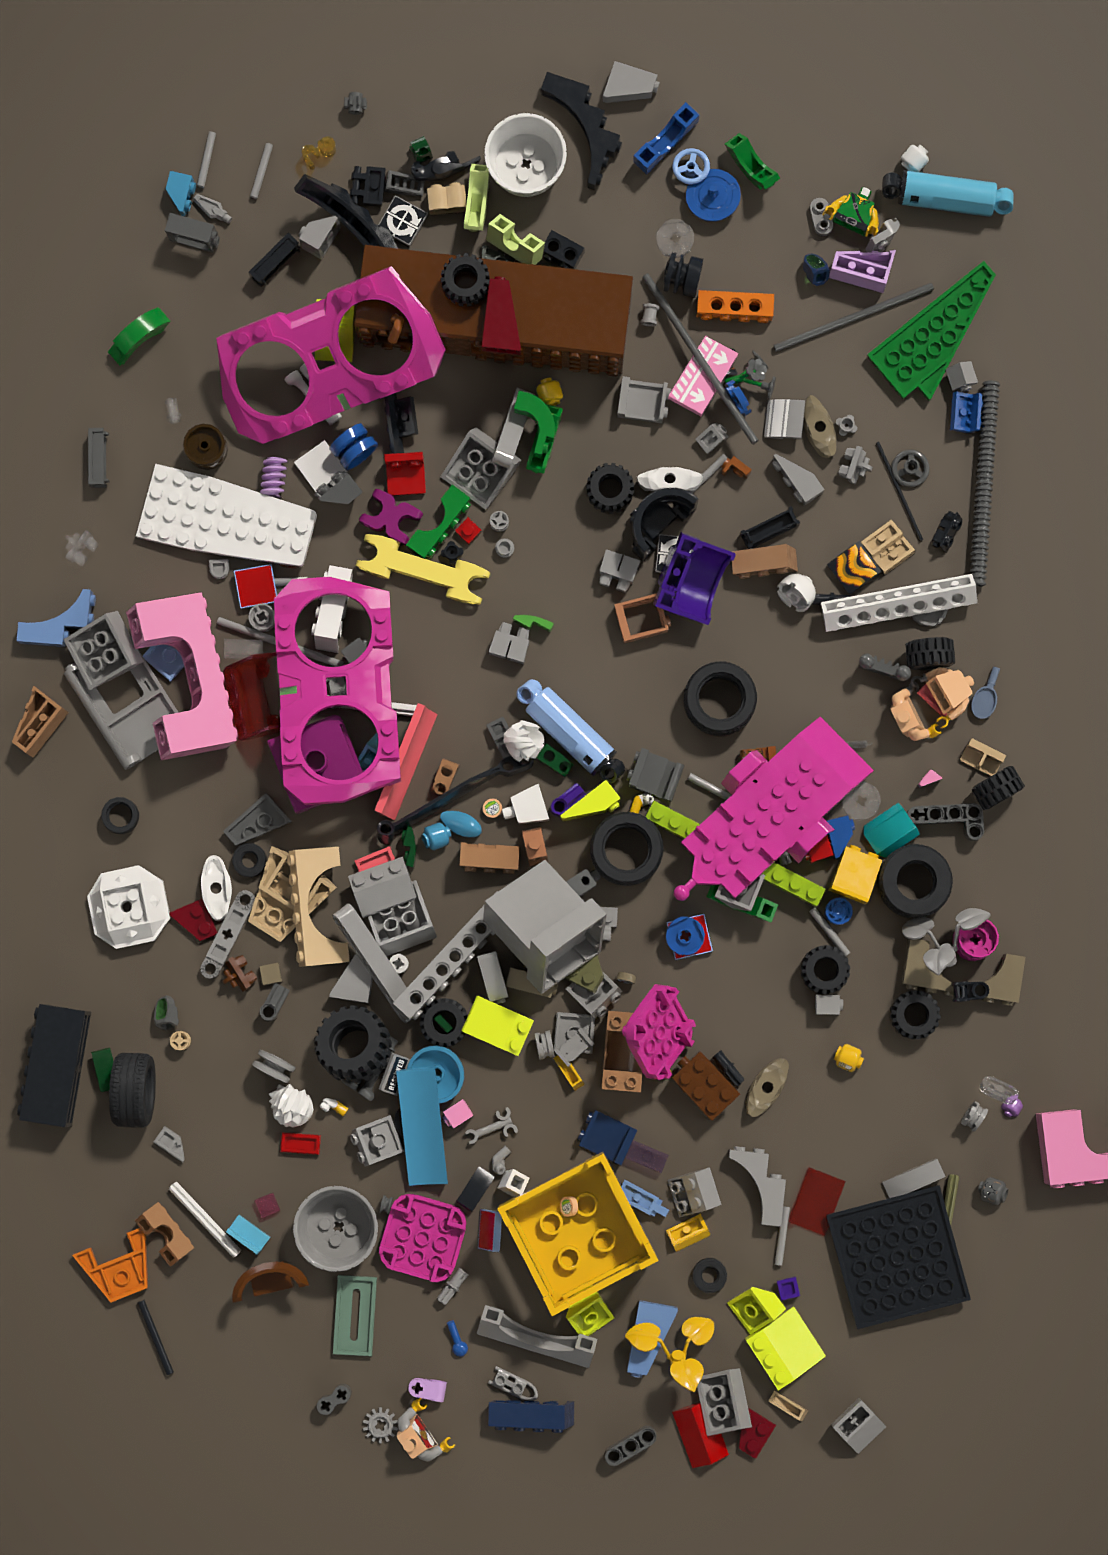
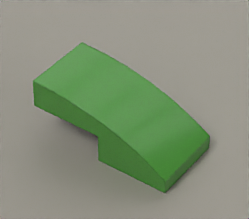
M515 615L513 617L514 622L529 630L533 624L548 632H551L554 627V623L536 616Z

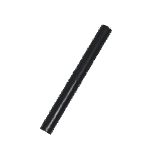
M142 1300L137 1304L166 1375L174 1373L146 1302Z

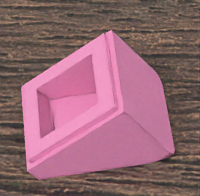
M929 770L919 782L918 787L921 788L940 781L942 777L933 770Z

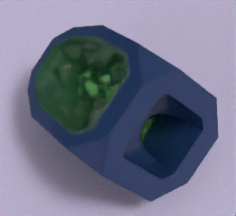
M816 254L805 255L803 270L806 273L807 279L816 286L825 284L830 275L828 264Z

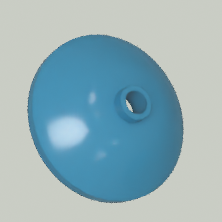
M428 1046L416 1052L409 1061L407 1069L435 1066V1069L441 1071L440 1075L436 1074L439 1103H444L454 1098L464 1082V1068L458 1056L451 1050L440 1046Z

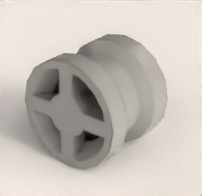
M496 511L491 515L490 525L494 531L503 532L508 528L509 519L505 512Z

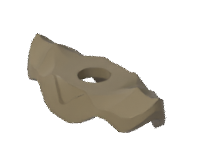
M810 395L805 400L803 421L805 434L816 452L821 457L829 458L836 453L835 428L826 408L815 396ZM817 422L825 424L823 432H818L815 429Z
M778 1058L771 1061L755 1077L749 1088L746 1100V1111L749 1116L757 1117L761 1115L780 1096L789 1071V1063L786 1059ZM771 1082L773 1090L770 1093H765L762 1090L763 1083Z

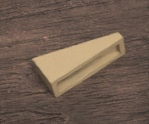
M776 1391L773 1392L769 1399L770 1403L799 1421H803L808 1412L807 1409Z

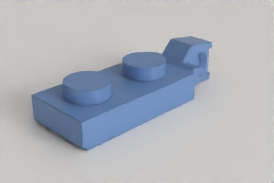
M624 1180L621 1188L630 1205L654 1217L656 1213L664 1217L667 1216L669 1209L661 1206L663 1201L659 1197Z

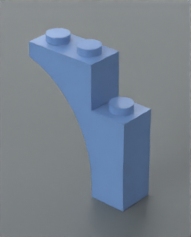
M83 589L76 602L61 615L43 622H18L17 642L20 644L66 647L63 639L70 636L67 628L81 629L94 621L92 606L96 604V595H93V592L89 589Z

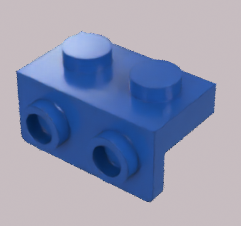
M953 392L950 430L964 433H973L980 430L981 408L983 406L981 393Z

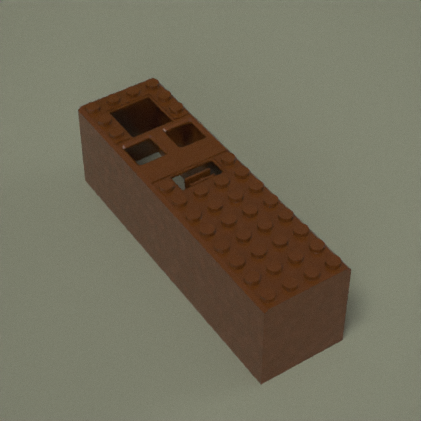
M365 245L361 278L392 266L403 283L431 314L447 354L472 356L478 361H486L489 358L494 359L496 363H505V360L513 361L514 365L523 366L524 363H532V367L536 368L549 365L554 370H561L562 367H566L572 372H580L583 369L588 370L590 374H599L600 371L607 372V375L617 377L618 374L623 372L633 276L481 258L483 264H486L488 267L490 278L494 279V277L500 276L509 280L521 345V355L482 351L487 293H485L483 300L479 299L478 304L475 305L473 302L471 306L467 307V304L459 306L458 302L452 303L451 299H448L445 292H443L441 272L444 270L445 263L448 264L451 257L455 259L456 255ZM469 271L460 272L454 279L455 285L462 289L471 288L477 282L476 275ZM376 299L357 303L355 329L359 342L363 344V347L374 348V345H379L385 350H393V347L400 348L402 352H411L413 345L412 329L405 315L397 307L386 301ZM397 313L399 316H403L404 323L397 343L393 344L388 341L389 334L394 325L390 319L393 314Z

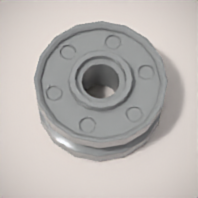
M260 1049L258 1054L264 1058V1061H254L252 1065L262 1072L288 1083L290 1078L284 1074V1071L294 1072L296 1067Z

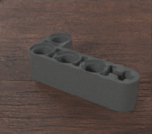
M978 804L915 806L907 811L914 825L964 823V834L970 841H977L984 834L983 810ZM970 808L977 810L978 815L976 818L969 816L968 811ZM950 809H956L958 811L959 815L957 819H953L950 817ZM931 810L939 812L937 820L930 817ZM916 811V814L925 813V816L918 817L915 820L914 817H911V814ZM971 827L978 829L979 835L977 837L970 835Z

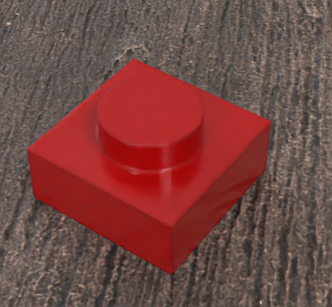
M468 517L455 532L469 545L482 530Z

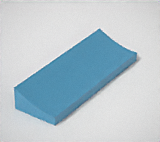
M435 1066L396 1070L409 1186L448 1184Z

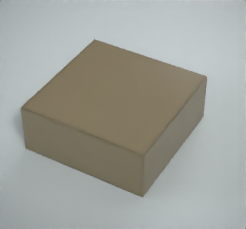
M279 963L259 966L263 985L283 982Z

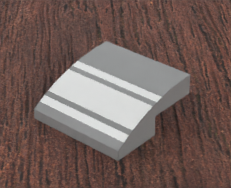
M768 400L764 438L802 439L805 400Z

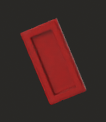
M282 1132L280 1152L320 1155L321 1135Z

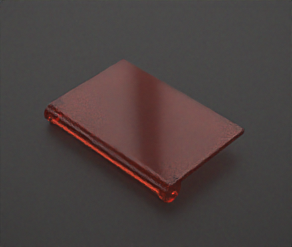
M808 1167L788 1222L825 1236L829 1227L826 1214L834 1213L846 1181Z

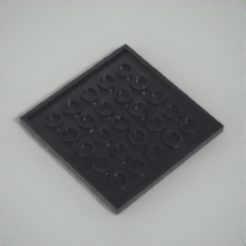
M940 1185L826 1214L857 1330L971 1300Z

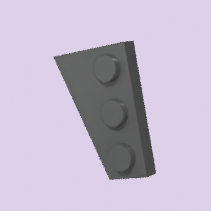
M266 793L223 832L237 846L287 825L292 821Z

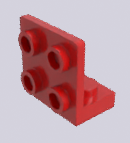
M423 452L384 454L389 494L397 496L426 493Z

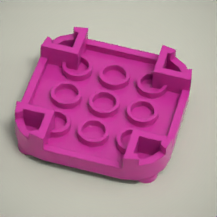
M655 984L634 1011L627 1025L622 1029V1034L626 1037L633 1056L643 1074L649 1079H669L672 1076L671 1066L686 1046L692 1047L695 1042L691 1040L693 1034L692 1027H696L695 1021L687 1018L676 997L679 991L675 987Z
M417 1194L401 1195L394 1201L379 1247L381 1261L391 1270L426 1279L430 1282H439L447 1279L456 1266L467 1224L465 1214L460 1208Z

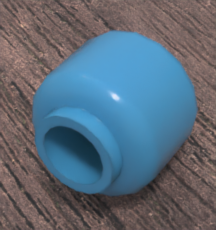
M435 823L425 827L421 837L426 848L437 850L449 844L451 832L448 826L445 827L442 823Z

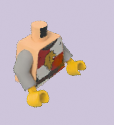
M422 1398L414 1400L412 1408L410 1407L398 1419L399 1431L397 1439L412 1459L418 1457L428 1462L441 1455L442 1451H450L455 1444L449 1446L447 1441L451 1438L447 1437L438 1446L436 1440L418 1414H416V1412L427 1407V1403L420 1406Z

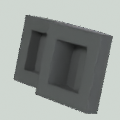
M501 717L486 726L502 757L505 758L510 756L506 744H504V733L509 729V726L504 717Z

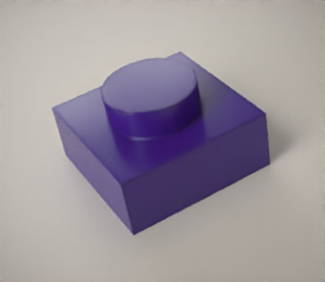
M795 1276L777 1280L781 1300L800 1296Z

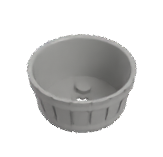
M329 1186L313 1192L301 1203L295 1215L293 1233L297 1248L309 1263L311 1262L312 1265L322 1270L337 1272L351 1269L369 1256L377 1240L378 1222L373 1207L363 1195L347 1187ZM336 1221L344 1223L342 1232L333 1229Z

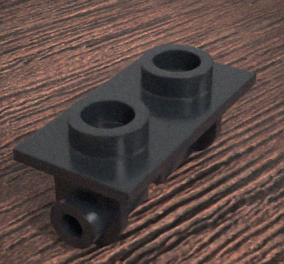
M951 511L945 513L939 525L945 528V530L937 529L932 539V546L936 548L940 546L945 553L952 546L956 531H959L962 526V518L958 512L956 514Z

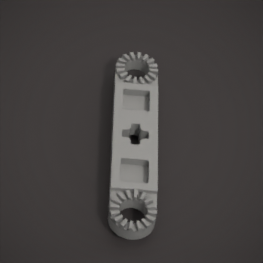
M243 890L237 894L201 964V973L204 977L209 979L216 978L222 970L252 910L255 896L252 892ZM245 894L251 898L250 904L246 906L240 902L241 896ZM231 929L233 937L227 940L224 939L225 935L223 932ZM210 963L216 967L215 973L211 975L205 971V967Z

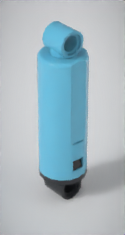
M903 170L902 177L897 173L891 172L885 174L882 179L883 197L887 199L898 197V204L988 217L992 216L994 209L998 214L1002 215L1009 214L1013 210V191L1009 188L997 190L995 182Z

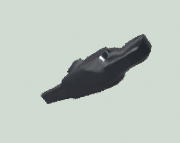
M448 151L446 157L437 158L426 166L421 165L420 161L414 162L411 167V174L418 181L443 180L467 169L471 164L479 162L481 157L478 156L463 164H459L455 151Z

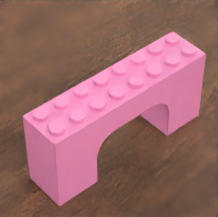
M202 592L136 603L126 612L134 648L139 649L156 645L172 646L182 657L192 698L190 710L163 715L152 723L161 760L224 749L236 742L238 737L237 729L233 727V712L228 706L229 695L227 690L224 689V674L222 671L220 672V657L215 651L216 641L214 635L211 634V620L206 613L207 603L205 598L202 597Z
M1073 1109L1036 1114L1044 1184H1048L1053 1188H1063L1065 1183H1069L1072 1186L1084 1185V1181L1099 1184L1104 1183L1103 1179H1108V1153L1096 1154L1087 1147L1083 1134L1081 1110Z

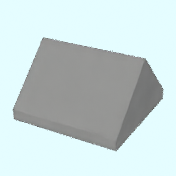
M761 874L735 899L722 885H719L715 898L731 908L751 911L765 875Z

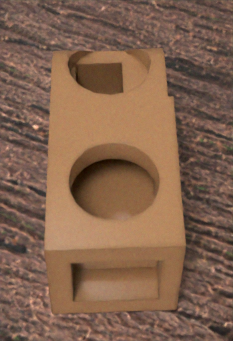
M442 759L431 792L442 795L449 791L460 764Z

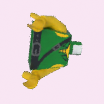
M862 187L858 195L852 192L848 196L843 195L831 205L826 206L822 213L823 216L824 214H829V220L833 219L834 223L864 237H867L868 234L876 236L878 233V213L874 208L875 203L868 200L872 193L868 188Z

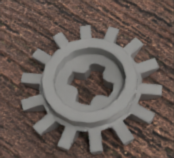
M379 1407V1413L372 1409L373 1415L366 1414L370 1419L363 1421V1423L368 1424L363 1430H369L366 1436L373 1435V1442L376 1438H379V1443H382V1438H385L386 1442H388V1435L395 1436L392 1430H398L397 1427L393 1426V1424L398 1423V1420L392 1421L391 1418L395 1414L393 1413L389 1416V1409H386L385 1413H382V1407ZM377 1420L386 1422L384 1430L376 1429Z

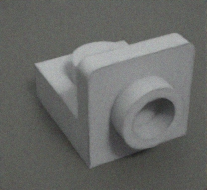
M714 423L695 440L708 454L722 441L726 440L728 435L726 434V429L721 424Z

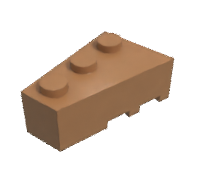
M787 544L732 551L736 554L734 561H732L733 575L738 576L739 579H748L752 575L762 577L769 574L798 572L796 549Z
M35 686L32 688L29 703L25 706L24 716L20 720L12 743L33 758L69 713Z
M461 842L460 867L465 868V872H476V869H484V873H495V870H503L504 874H514L515 871H519L520 847L477 845Z

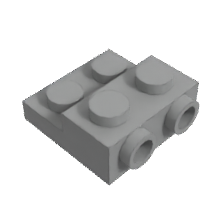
M604 972V978L595 994L573 982L566 988L594 1018L597 1016L602 1017L607 1012L606 1007L611 1002L614 1004L621 998L620 993L622 990Z
M391 1115L352 1130L353 1134L350 1135L353 1145H357L359 1149L357 1153L358 1160L361 1164L364 1163L365 1166L404 1152Z

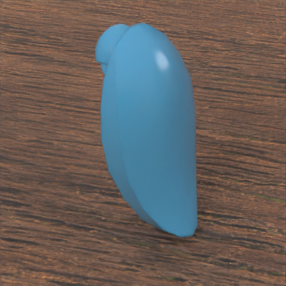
M445 811L441 813L440 817L443 823L458 835L477 837L482 832L478 821L466 813L459 811Z

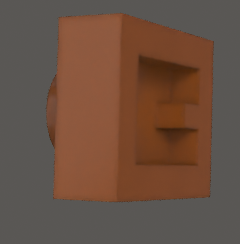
M735 456L731 460L727 458L721 466L723 468L722 475L724 476L730 468H733L734 474L740 478L745 477L747 479L752 471L751 468Z

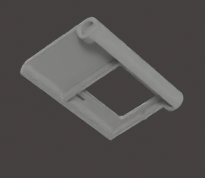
M141 653L140 655L144 662L130 671L142 688L144 695L116 714L112 713L97 688L88 689L75 663L68 665L65 668V677L124 770L133 767L158 750L152 723L163 715L179 712Z

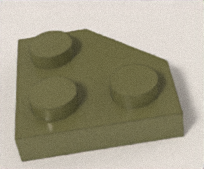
M599 955L593 957L565 977V979L595 994L604 978Z

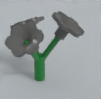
M753 350L754 359L748 361L746 370L740 375L726 378L725 382L734 380V384L745 382L759 386L761 389L767 390V398L771 399L776 377L773 376L770 383L757 382V380L762 381L765 379V373L769 368Z

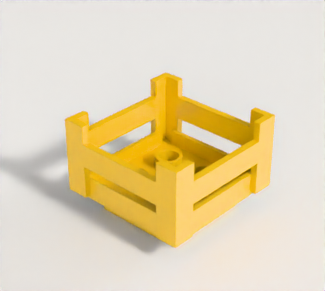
M604 1152L587 1159L584 1163L532 1190L504 1202L497 1208L552 1316L639 1269L642 1270L659 1261ZM572 1196L577 1200L578 1211L574 1216H564L560 1210L562 1198Z

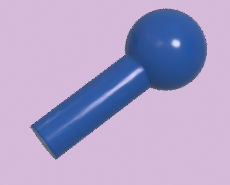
M454 1320L449 1321L447 1326L454 1342L452 1347L453 1353L459 1357L464 1356L468 1351V1346L465 1342L461 1341Z

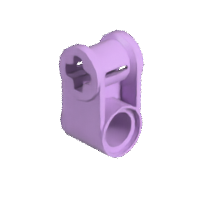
M414 1378L409 1383V1392L414 1397L444 1402L447 1382ZM416 1383H420V1387H423L418 1393L412 1388Z

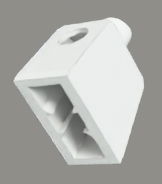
M539 784L512 796L513 806L502 809L505 820L516 817L518 824L549 821Z

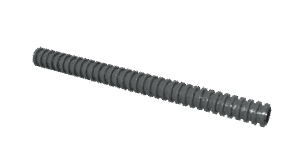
M992 380L983 382L984 388L982 389L984 392L982 397L984 399H982L983 406L981 408L983 409L981 411L982 428L979 430L981 433L979 438L981 440H979L980 446L978 447L980 450L978 456L980 457L977 459L979 462L977 467L979 469H977L978 475L976 479L978 481H976V485L978 486L975 488L977 491L975 496L977 498L975 499L976 504L974 508L976 510L974 514L976 515L973 517L975 520L973 522V526H975L973 528L974 534H972L974 540H972L973 546H971V549H973L971 555L973 557L970 559L972 561L970 573L973 575L976 587L985 586L986 582L984 580L987 579V576H985L987 570L985 568H987L986 562L988 559L986 556H988V553L986 551L989 549L987 546L989 541L987 539L989 538L988 533L990 529L988 527H990V523L988 522L991 520L989 509H991L990 503H992V500L990 498L993 488H991L993 482L991 480H993L992 474L994 471L992 468H994L993 462L995 461L993 458L995 453L993 451H995L994 445L996 441L994 439H996L995 433L997 432L995 429L997 427L995 423L997 422L996 416L998 415L996 410H998L997 404L999 403L997 400L999 395L997 393L1000 390L998 388L1000 383Z

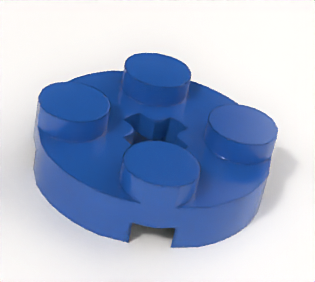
M731 380L725 384L726 388L724 389L740 413L745 417L752 412L751 409L747 410L749 403L740 387L735 388L732 385L735 381Z
M690 917L675 919L669 925L666 933L668 946L679 955H691L701 948L705 937L702 925ZM684 930L686 933L689 932L691 934L687 942L684 939H680L681 932Z

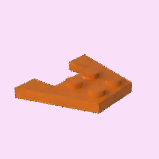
M140 1228L126 1233L133 1252L101 1265L97 1264L92 1248L72 1255L110 1302L148 1288L146 1235Z

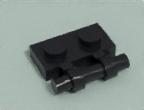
M354 166V173L351 174V180L353 181L352 189L349 194L352 202L357 205L358 198L362 197L364 198V205L382 207L386 168L367 166L366 173H361L362 167ZM360 181H365L364 190H359Z

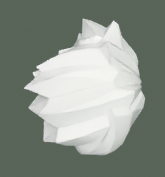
M520 720V722L512 725L504 733V744H506L510 755L515 760L520 762L522 759L529 761V758H536L544 747V736L538 730L540 728L538 725Z
M279 1084L277 1090L269 1093L272 1098L269 1102L272 1104L271 1108L273 1109L274 1119L285 1127L301 1126L311 1118L314 1110L313 1104L305 1089L298 1091V1089H294L290 1084L286 1087Z

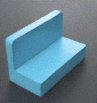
M240 1214L226 1231V1233L256 1254L261 1252L271 1238Z

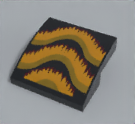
M861 541L849 547L827 564L849 595L882 572Z

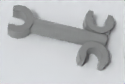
M506 1108L507 1115L505 1117H502L499 1111L496 1112L497 1118L500 1119L498 1122L476 1131L473 1129L467 1130L465 1134L473 1133L475 1135V1138L469 1141V1144H473L479 1137L504 1128L503 1133L506 1137H508L507 1129L509 1127H512L514 1132L518 1133L517 1127L510 1118V1109Z

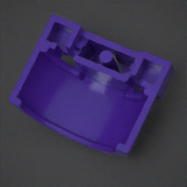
M680 532L675 548H670L658 579L660 587L653 604L656 607L709 625L712 602L717 586L727 565L734 561L736 554Z

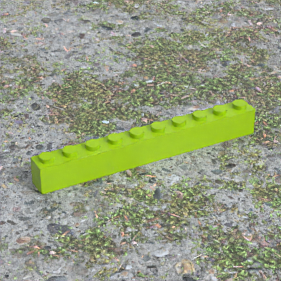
M653 801L646 815L647 819H650L656 826L682 839H685L696 829V826L700 825L656 801ZM775 862L762 873L765 875L763 881L814 907L818 906L826 890Z

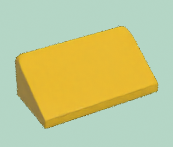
M701 1214L666 1230L676 1252L711 1235Z

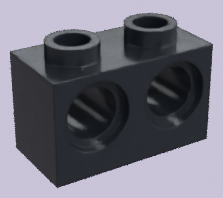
M551 230L545 241L542 258L551 263L553 261L558 263L560 268L576 269L585 253V248ZM551 245L559 247L555 252L550 251L548 248ZM567 254H573L575 258L569 261L565 258V256Z

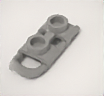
M497 1366L495 1367V1370L498 1371L494 1381L489 1380L488 1384L522 1400L533 1401L538 1398V1391L532 1383ZM508 1377L516 1379L515 1382L509 1381ZM504 1385L510 1386L512 1389L510 1390L504 1387ZM526 1385L533 1389L534 1397L522 1395Z

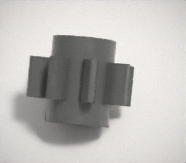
M351 92L349 93V98L344 97L345 109H348L349 114L360 115L362 114V109H367V100L363 98L362 93Z

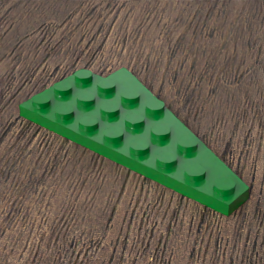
M985 261L981 262L867 354L868 359L902 399L918 388L928 401L931 400L996 276Z

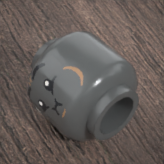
M993 1177L987 1178L985 1182L981 1181L978 1187L982 1201L996 1206L1005 1202L1009 1190L1006 1188L1004 1181Z

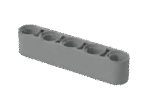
M516 388L491 461L508 469L512 464L527 416L514 413L518 391L533 394L520 388Z

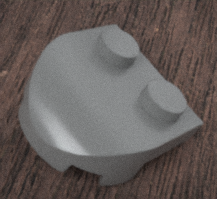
M897 218L883 222L877 235L870 239L865 249L866 252H883L885 250V247L892 241L899 229L900 223Z

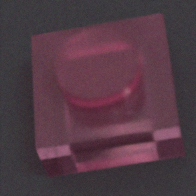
M273 1192L255 1200L262 1218L280 1211Z

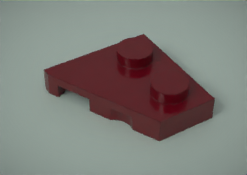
M203 898L169 913L173 919L199 941L208 939L218 933Z
M748 1407L752 1427L740 1430L739 1449L756 1459L776 1424Z

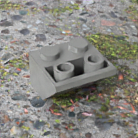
M710 1167L668 1180L679 1217L707 1211L722 1205Z
M860 1398L831 1424L858 1454L886 1428L884 1423Z

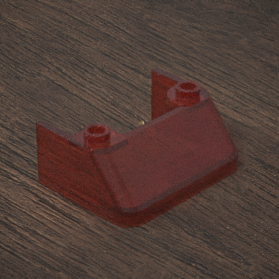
M276 652L250 655L223 669L224 685L229 695L228 703L233 712L232 721L237 729V738L240 741L280 732V717L276 714L270 715L263 684V678H266L270 671L267 660L276 657Z

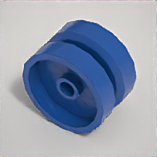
M362 423L346 430L329 447V450L335 457H341L340 464L346 471L361 464L378 447V443L373 437H366L368 431Z

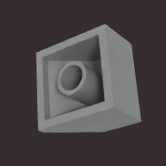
M332 216L312 221L306 227L303 226L298 235L302 249L322 260L341 229L338 217Z

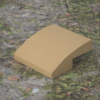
M892 520L861 541L885 575L915 553V549L905 539L901 530Z

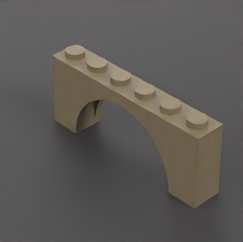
M908 939L902 984L906 985V989L917 990L918 987L925 988V992L936 993L937 990L944 991V995L954 996L953 986H951L952 982L948 981L941 974L938 976L933 973L923 961L924 954L929 950L930 941ZM1004 954L999 969L991 978L985 981L990 990L988 996L983 998L982 1001L994 1003V1000H1000L1002 1005L1007 1006L1019 1003L1026 957ZM977 985L975 993L978 996H982L985 993V988L982 985Z

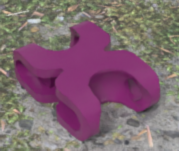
M374 489L372 495L375 500L383 505L382 512L377 516L362 514L358 520L361 524L375 532H380L386 528L389 538L399 541L400 544L406 546L409 537L399 530L400 522L406 518L418 521L422 518L423 513L406 502L396 506L395 499L391 494L380 489Z

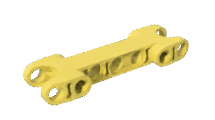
M372 534L365 535L364 541L375 546L378 551L373 560H357L355 565L357 568L384 579H389L391 571L448 588L447 598L462 603L481 604L482 598L471 593L468 585L475 578L489 579V571L462 560H457L454 568L398 551L400 542L394 539Z

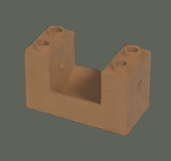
M608 1011L601 1089L641 1092L642 1070L627 1044L626 1037L622 1034L623 1027L627 1025L633 1013Z

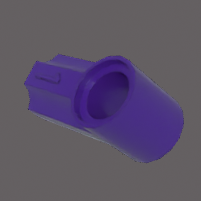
M575 783L561 796L553 800L551 804L552 814L560 817L561 814L586 796L584 790ZM562 803L565 809L562 812H557L554 809V805Z

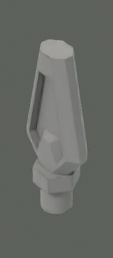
M196 194L193 198V201L209 218H217L228 224L232 221V217L223 210L221 203L200 194Z

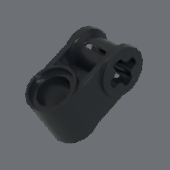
M985 982L951 983L954 991L952 1002L986 998L989 994V986ZM977 985H982L985 988L984 995L978 996L975 993Z

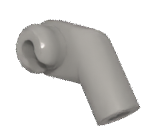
M506 1145L492 1158L493 1171L498 1175L505 1173L504 1159L512 1153Z

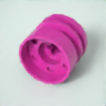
M989 920L971 930L965 931L960 927L957 941L958 951L956 953L967 961H977L987 957L995 951L998 945L999 934L997 928ZM973 937L978 942L974 944V942H970V939Z

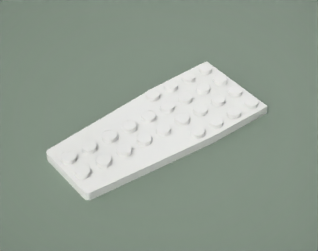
M155 464L136 537L191 551L302 567L307 556L317 514L314 510L210 476Z

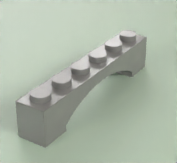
M485 1305L477 1331L478 1335L586 1368L590 1367L598 1339L583 1334L578 1336H556L541 1333L513 1321L503 1313L504 1310Z

